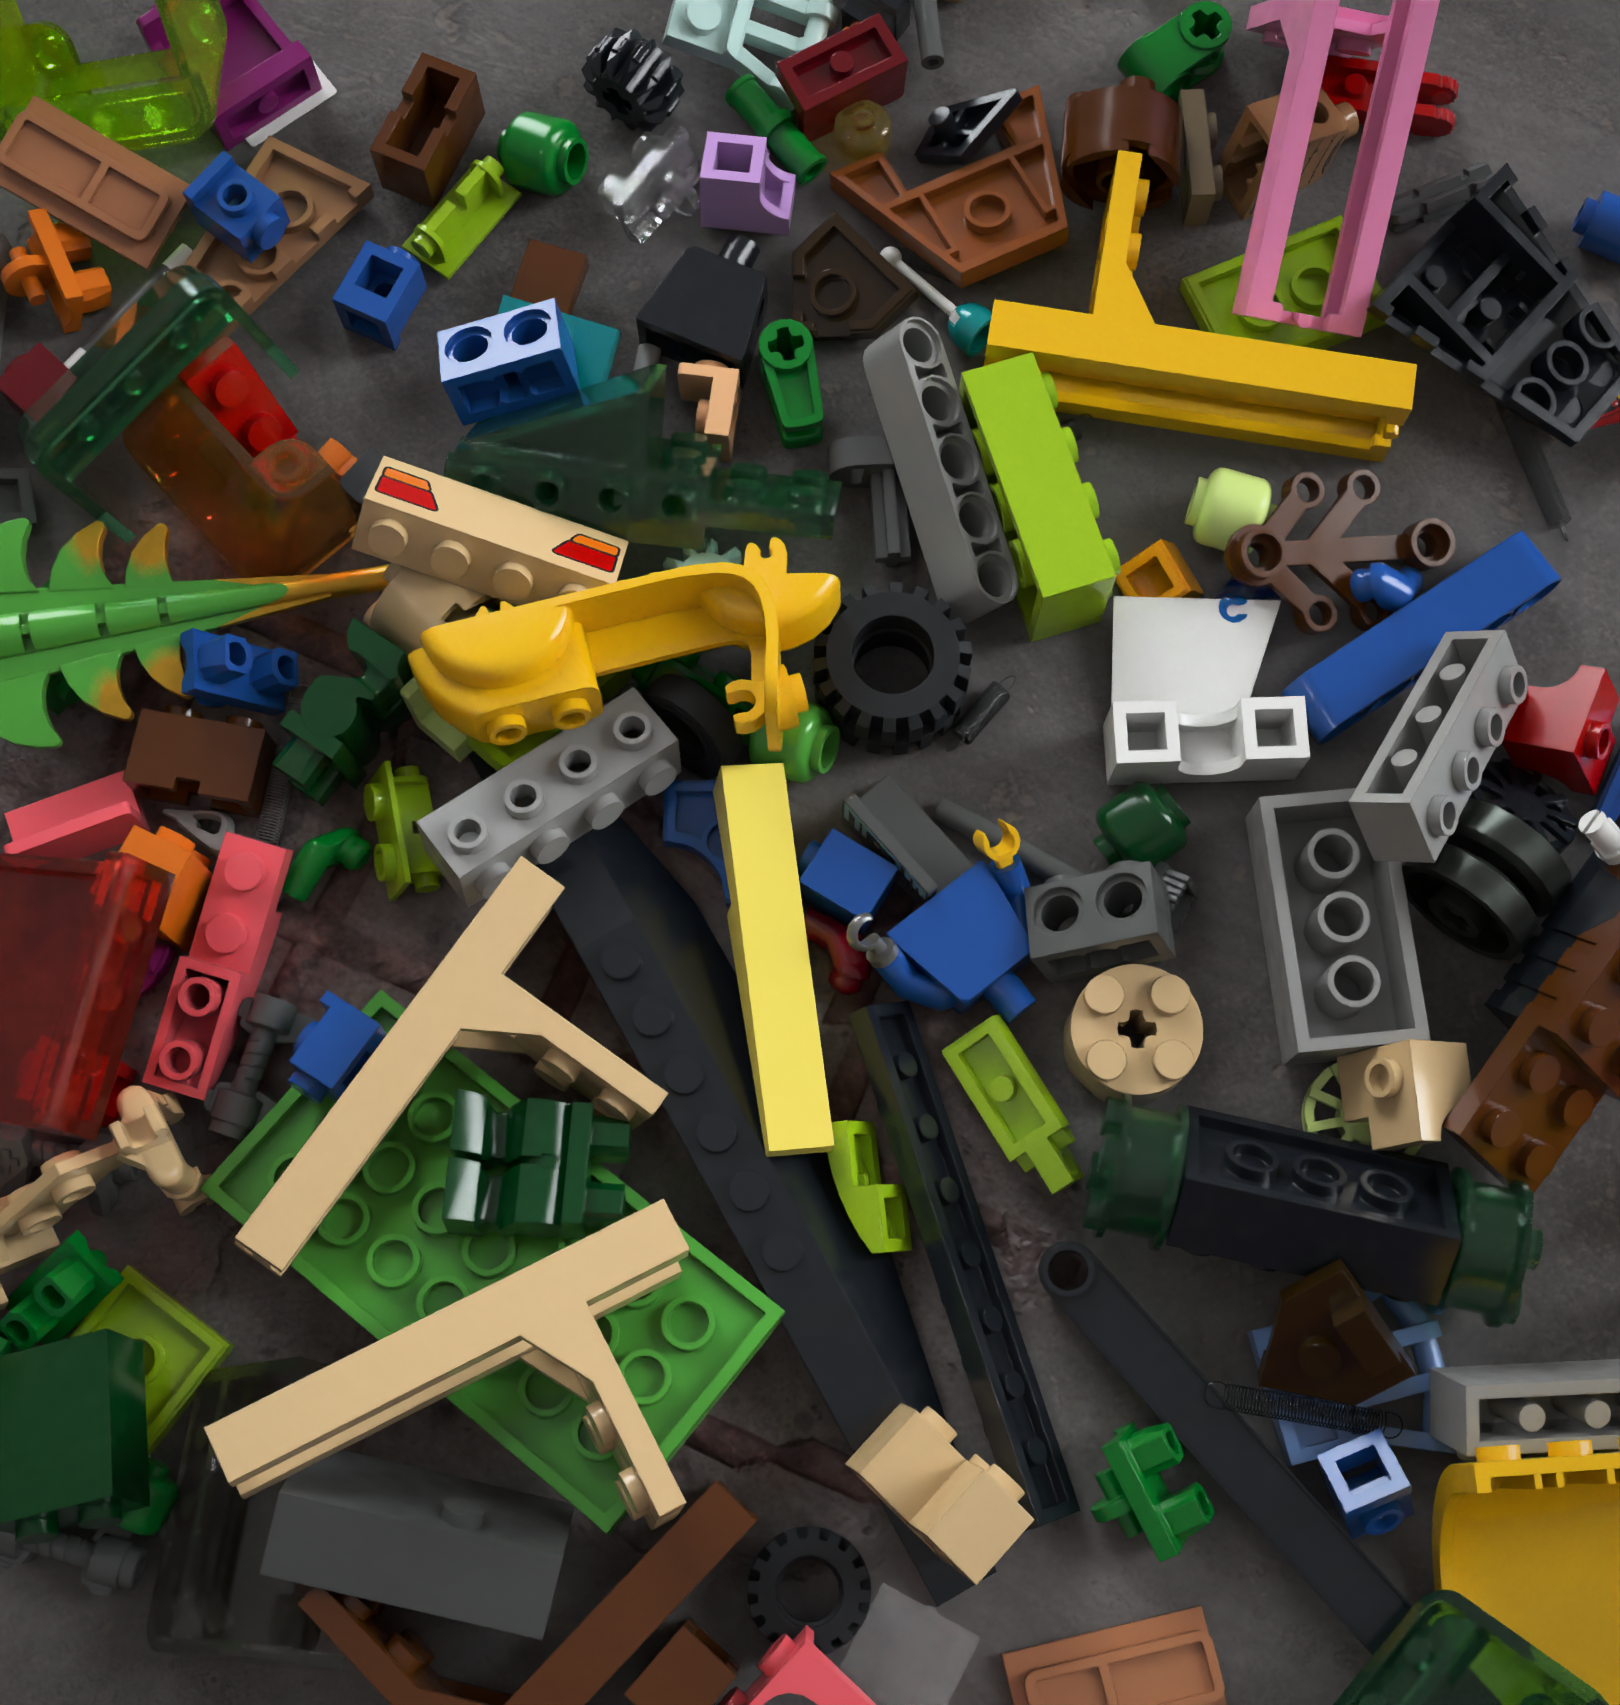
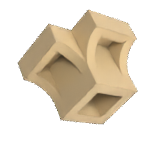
M1408 1039L1337 1057L1344 1122H1369L1372 1150L1394 1151L1441 1141V1128L1445 1117L1451 1113L1471 1084L1466 1043Z

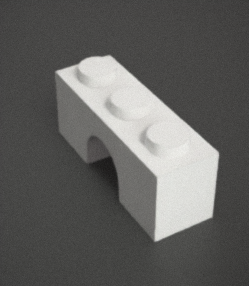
M1305 696L1240 698L1238 704L1232 709L1207 715L1177 712V700L1112 702L1103 724L1107 785H1131L1137 781H1144L1148 784L1295 780L1310 759Z

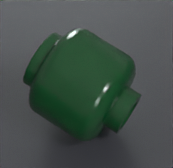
M1137 781L1098 809L1095 817L1102 834L1092 841L1110 865L1127 860L1138 862L1150 861L1155 868L1156 864L1160 861L1166 862L1186 846L1187 834L1184 828L1191 821L1162 783L1153 788L1144 781Z

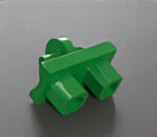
M77 1230L7 1297L9 1302L6 1307L10 1311L0 1320V1330L20 1351L32 1348L38 1341L43 1345L60 1341L125 1278L117 1270L107 1267V1257L102 1251L89 1250L86 1238Z
M1134 1421L1115 1429L1113 1432L1115 1437L1101 1448L1111 1467L1095 1475L1105 1497L1097 1501L1090 1508V1511L1096 1523H1103L1116 1518L1126 1538L1134 1537L1144 1531L1159 1562L1177 1556L1187 1538L1209 1524L1215 1511L1204 1488L1198 1482L1170 1493L1162 1478L1161 1471L1179 1464L1184 1457L1182 1445L1171 1424L1163 1423L1138 1430Z

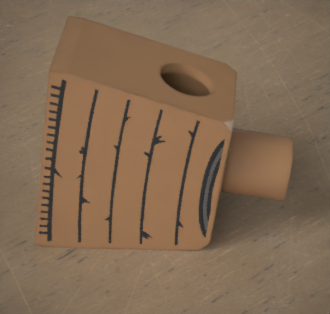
M1322 87L1320 88L1298 191L1316 182L1324 175L1343 141L1354 136L1359 129L1358 115L1353 106L1344 101L1334 105ZM1280 94L1246 106L1217 165H1221L1223 171V193L1242 220L1254 215Z

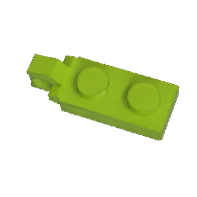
M1000 1014L992 1015L942 1050L946 1061L1010 1162L1016 1160L1025 1173L1036 1167L1052 1194L1067 1189L1085 1176L1067 1147L1076 1141L1071 1129L1068 1127L1070 1125Z

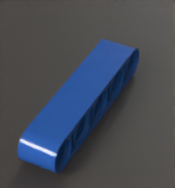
M1517 532L1304 672L1284 689L1281 697L1305 696L1308 732L1318 745H1322L1416 684L1445 632L1497 630L1544 598L1557 587L1562 578L1525 532Z

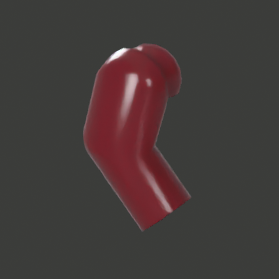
M810 906L804 915L807 940L829 951L831 963L834 966L833 971L828 977L830 985L842 994L853 995L858 993L862 988L863 980L870 978L872 965L866 959V952L856 951L849 945L846 934L848 924ZM858 932V940L862 941V935Z

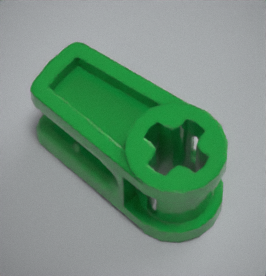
M779 319L763 329L759 338L760 376L783 447L786 449L804 448L818 444L823 440L822 424L824 412L813 338L809 330L802 323L792 319ZM781 354H789L790 360L783 361Z

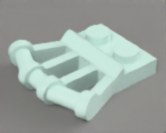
M673 0L662 44L732 69L741 77L746 74H752L756 78L757 83L781 109L788 108L792 111L795 107L775 76V73L743 47V43L779 57L787 58L826 39L828 31L833 30L836 26L839 11L833 5V0ZM752 7L806 26L804 36L798 38L750 20Z

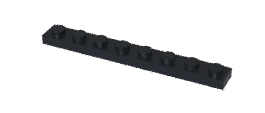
M909 1001L864 1006L848 1016L857 1040L858 1050L863 1058L877 1101L879 1113L883 1119L898 1164L899 1174L903 1180L919 1228L920 1238L924 1243L940 1292V1298L945 1307L961 1355L962 1365L967 1373L983 1422L984 1432L989 1440L997 1466L1005 1471L1025 1492L1018 1503L1035 1519L1025 1531L1041 1527L1081 1510Z

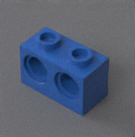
M555 298L437 332L441 383L463 426L580 393L574 342Z

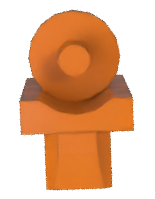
M45 208L28 210L27 217L34 232L27 240V249L23 246H17L9 251L12 261L2 269L0 274L5 291L11 296L27 297L33 306L44 304L47 301V293L63 333L82 330L83 313L111 306L112 288L106 272L101 266L73 272L70 263L91 259L92 245L90 238L62 222L52 223Z

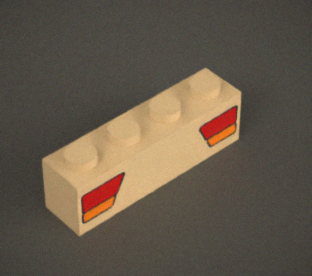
M383 456L364 497L351 549L520 606L617 582L629 541Z

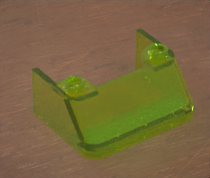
M0 0V141L3 140L16 116L20 112L25 111L34 95L131 151L189 143L196 140L210 130L216 118L228 33L220 1L155 0L171 48L81 63L72 39L62 27L47 20L24 23L16 0Z

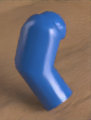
M1371 563L1370 568L1356 569L1352 573L1350 586L1352 595L1357 601L1363 603L1375 599L1381 608L1390 612H1397L1416 598L1423 586V576L1420 571L1413 567H1403L1397 571L1384 563Z

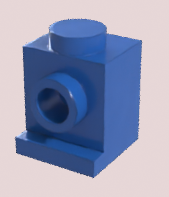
M224 150L182 192L197 224L250 264L264 250L273 248L280 241L286 226L291 222L281 197L235 164L233 157Z
M366 240L334 294L332 301L343 328L396 351L401 342L399 335L427 289L420 263L409 252L397 246H389L386 249Z
M328 990L319 1000L326 1013L319 1022L313 1021L309 1023L299 1034L294 1044V1055L289 1062L295 1071L287 1080L294 1089L319 1105L325 1097L337 1102L387 1035L380 1023Z
M1380 1428L1316 1455L1328 1495L1346 1531L1353 1540L1366 1534H1385L1400 1525L1404 1518L1415 1514L1410 1493L1413 1492L1411 1484ZM1375 1460L1376 1468L1344 1480L1342 1473Z

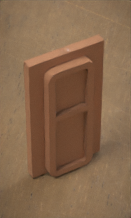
M35 95L25 111L20 112L16 116L0 143L1 188L36 208H45L50 216L148 272L170 234L175 231V226L188 205L182 192L190 184Z
M1200 1605L1001 1653L1013 1705H1227L1219 1661L1213 1640L1208 1632L1202 1606Z

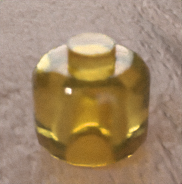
M870 100L856 102L840 111L834 123V147L837 155L848 164L878 152L883 153L886 157L890 150L892 122L888 112L880 104Z

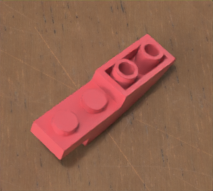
M225 832L188 956H179L142 1082L205 1101L208 1091L214 1089L242 1028L240 1025L242 1017L238 1015L240 1005L244 999L248 997L254 998L283 914L276 911L294 850L233 832Z

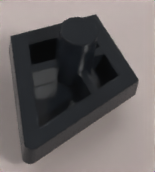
M1016 88L935 109L928 118L930 126L914 155L920 163L969 164L1012 115L1022 101L1021 95Z

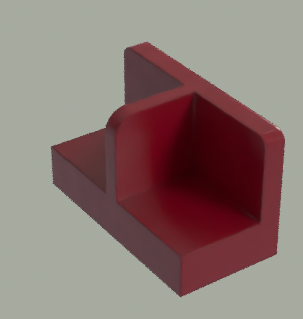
M877 13L777 62L775 76L798 112V129L812 142L901 98L904 93L908 59L880 13Z

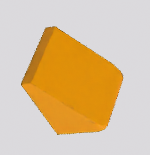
M1163 539L1158 540L1120 566L1121 572L1119 575H1116L1115 579L1124 596L1198 598L1204 594L1177 546Z

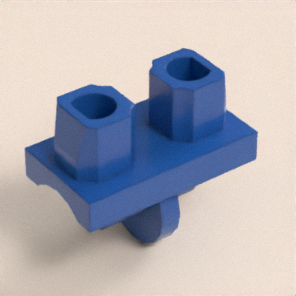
M195 628L180 633L181 645L187 660L186 672L182 680V694L193 696L197 699L198 703L211 708H221L226 704L271 716L285 712V692L296 688L299 684L298 656L294 651L279 647L273 650L247 643L243 637L228 633L220 636Z

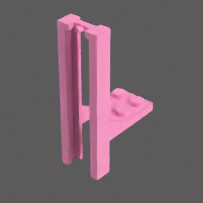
M1268 0L1251 6L1246 31L1263 34L1262 44L1289 49V56L1232 314L1293 325L1299 328L1361 338L1367 315L1366 309L1370 303L1440 0H1393L1389 16L1339 6L1340 0ZM1382 47L1321 316L1315 317L1303 313L1284 311L1283 305L1279 302H1274L1273 298L1328 55L1349 58L1352 55L1367 57L1371 55L1372 49Z

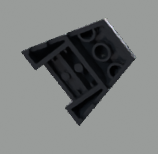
M1506 163L1420 247L1370 300L1366 310L1422 347L1460 377L1517 416L1567 446L1572 447L1582 439L1620 395V335L1600 304L1596 302L1589 305L1575 282L1581 275L1569 257L1562 260L1559 259L1542 233L1548 227L1546 221L1535 205L1529 209L1525 207L1512 187L1518 179L1508 163Z

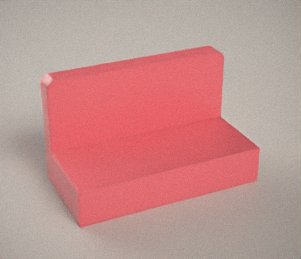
M125 770L4 813L13 842L3 846L7 859L31 877L124 843L134 825L151 832L140 797L123 781Z

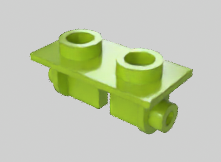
M489 155L482 161L475 159L470 164V168L424 221L414 228V232L404 242L402 249L449 280L522 194L500 179L504 173V168L496 159Z
M384 761L369 783L365 785L363 799L366 817L370 822L375 821L379 844H376L374 850L376 876L380 882H386L389 901H396L409 884H414L416 893H429L440 889L439 879L443 875L426 854L420 833L414 834L413 825H417V821L433 812L428 778L421 775L419 767L414 765L396 769L394 771L395 776L393 777L391 762Z

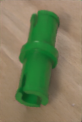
M752 74L740 77L730 86L725 95L726 103L733 107L756 133L755 136L767 137V148L773 152L792 174H796L797 183L800 186H805L816 179L825 169L828 161L796 126V116L788 108L781 109L757 83L756 78Z

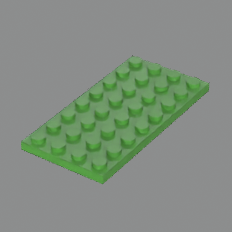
M380 989L361 1012L380 1023L386 1034H388L406 1009ZM455 1048L449 1049L290 1265V1267L378 1341L581 1240L568 1239L564 1236L535 1237L522 1234L506 1237L500 1231H489L479 1237L448 1234L442 1221L448 1159L453 1157L450 1151L457 1089L487 1096L489 1104L497 1112H507L514 1104L521 1101ZM291 1087L199 1189L244 1226L336 1102L325 1097L319 1105ZM599 1162L592 1163L591 1182L625 1184ZM496 1166L485 1172L489 1176H502L510 1168L508 1166ZM625 1184L624 1218L651 1205ZM680 1227L679 1229L690 1248L688 1256L678 1261L682 1269L680 1278L596 1320L667 1464L781 1323V1318L785 1314V1310ZM586 1228V1237L603 1228ZM517 1360L445 1397L609 1537L628 1514L614 1483L619 1480L618 1473L621 1472V1469L612 1451L601 1456L594 1446L582 1418L587 1415L585 1406L589 1405L583 1399L521 1360Z

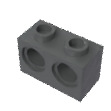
M1120 861L1110 865L1105 871L1082 876L1072 874L1057 875L1047 879L1044 884L1024 888L1030 959L1050 983L1098 974L1126 964H1147L1176 958L1168 889L1150 861ZM1134 903H1141L1139 909L1134 914L1125 918H1119L1126 907ZM1078 916L1071 927L1058 931L1060 925L1066 919Z

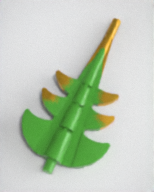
M26 518L6 521L0 524V739L18 747L39 750L57 749L62 746L63 741L54 730L49 718L46 700L50 678L52 675L63 673L68 685L86 705L105 716L130 722L134 719L135 714L127 704L122 692L120 670L124 656L132 653L137 654L140 663L155 682L170 693L184 699H191L193 696L182 694V680L186 671L183 665L180 633L191 628L212 632L334 598L384 591L389 584L384 579V572L389 564L330 574L173 581L168 564L170 531L165 524L159 523L147 532L133 549L126 568L125 584H112L105 574L102 560L103 543L107 535V528L103 522L95 521L77 532L61 548L51 570L49 587L36 588L29 577L26 562L27 541L32 525Z

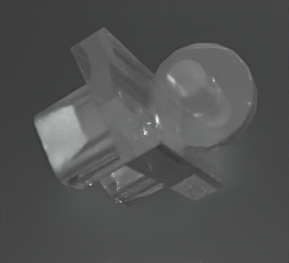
M672 124L663 136L645 132L633 146L631 157L636 168L630 176L626 178L619 174H609L597 188V195L606 212L619 220L630 241L641 246L658 225L668 219L673 211L689 217L693 216L700 207V197L693 187L700 180L702 162L694 155L689 146L688 139L690 136L687 129Z

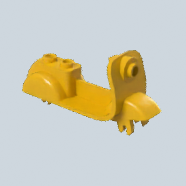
M772 537L769 545L771 557L762 558L758 546L754 543H749L745 550L744 566L727 562L688 565L661 572H652L648 575L628 580L623 579L615 583L516 607L502 601L500 602V611L491 613L488 612L485 606H482L475 617L433 626L420 634V641L423 647L412 651L408 655V663L424 699L443 720L463 734L480 742L505 746L517 743L527 735L555 728L562 730L576 729L602 714L604 706L596 677L713 648L734 645L750 651L751 680L740 679L726 685L727 703L729 705L747 701L754 705L748 712L733 715L736 733H753L766 724L768 750L781 752L783 731L799 728L798 714L809 711V706L800 673L788 675L785 665L781 664L780 652L794 649L813 640L830 625L841 605L840 580L837 576L827 573H787L788 559L785 544L780 539Z

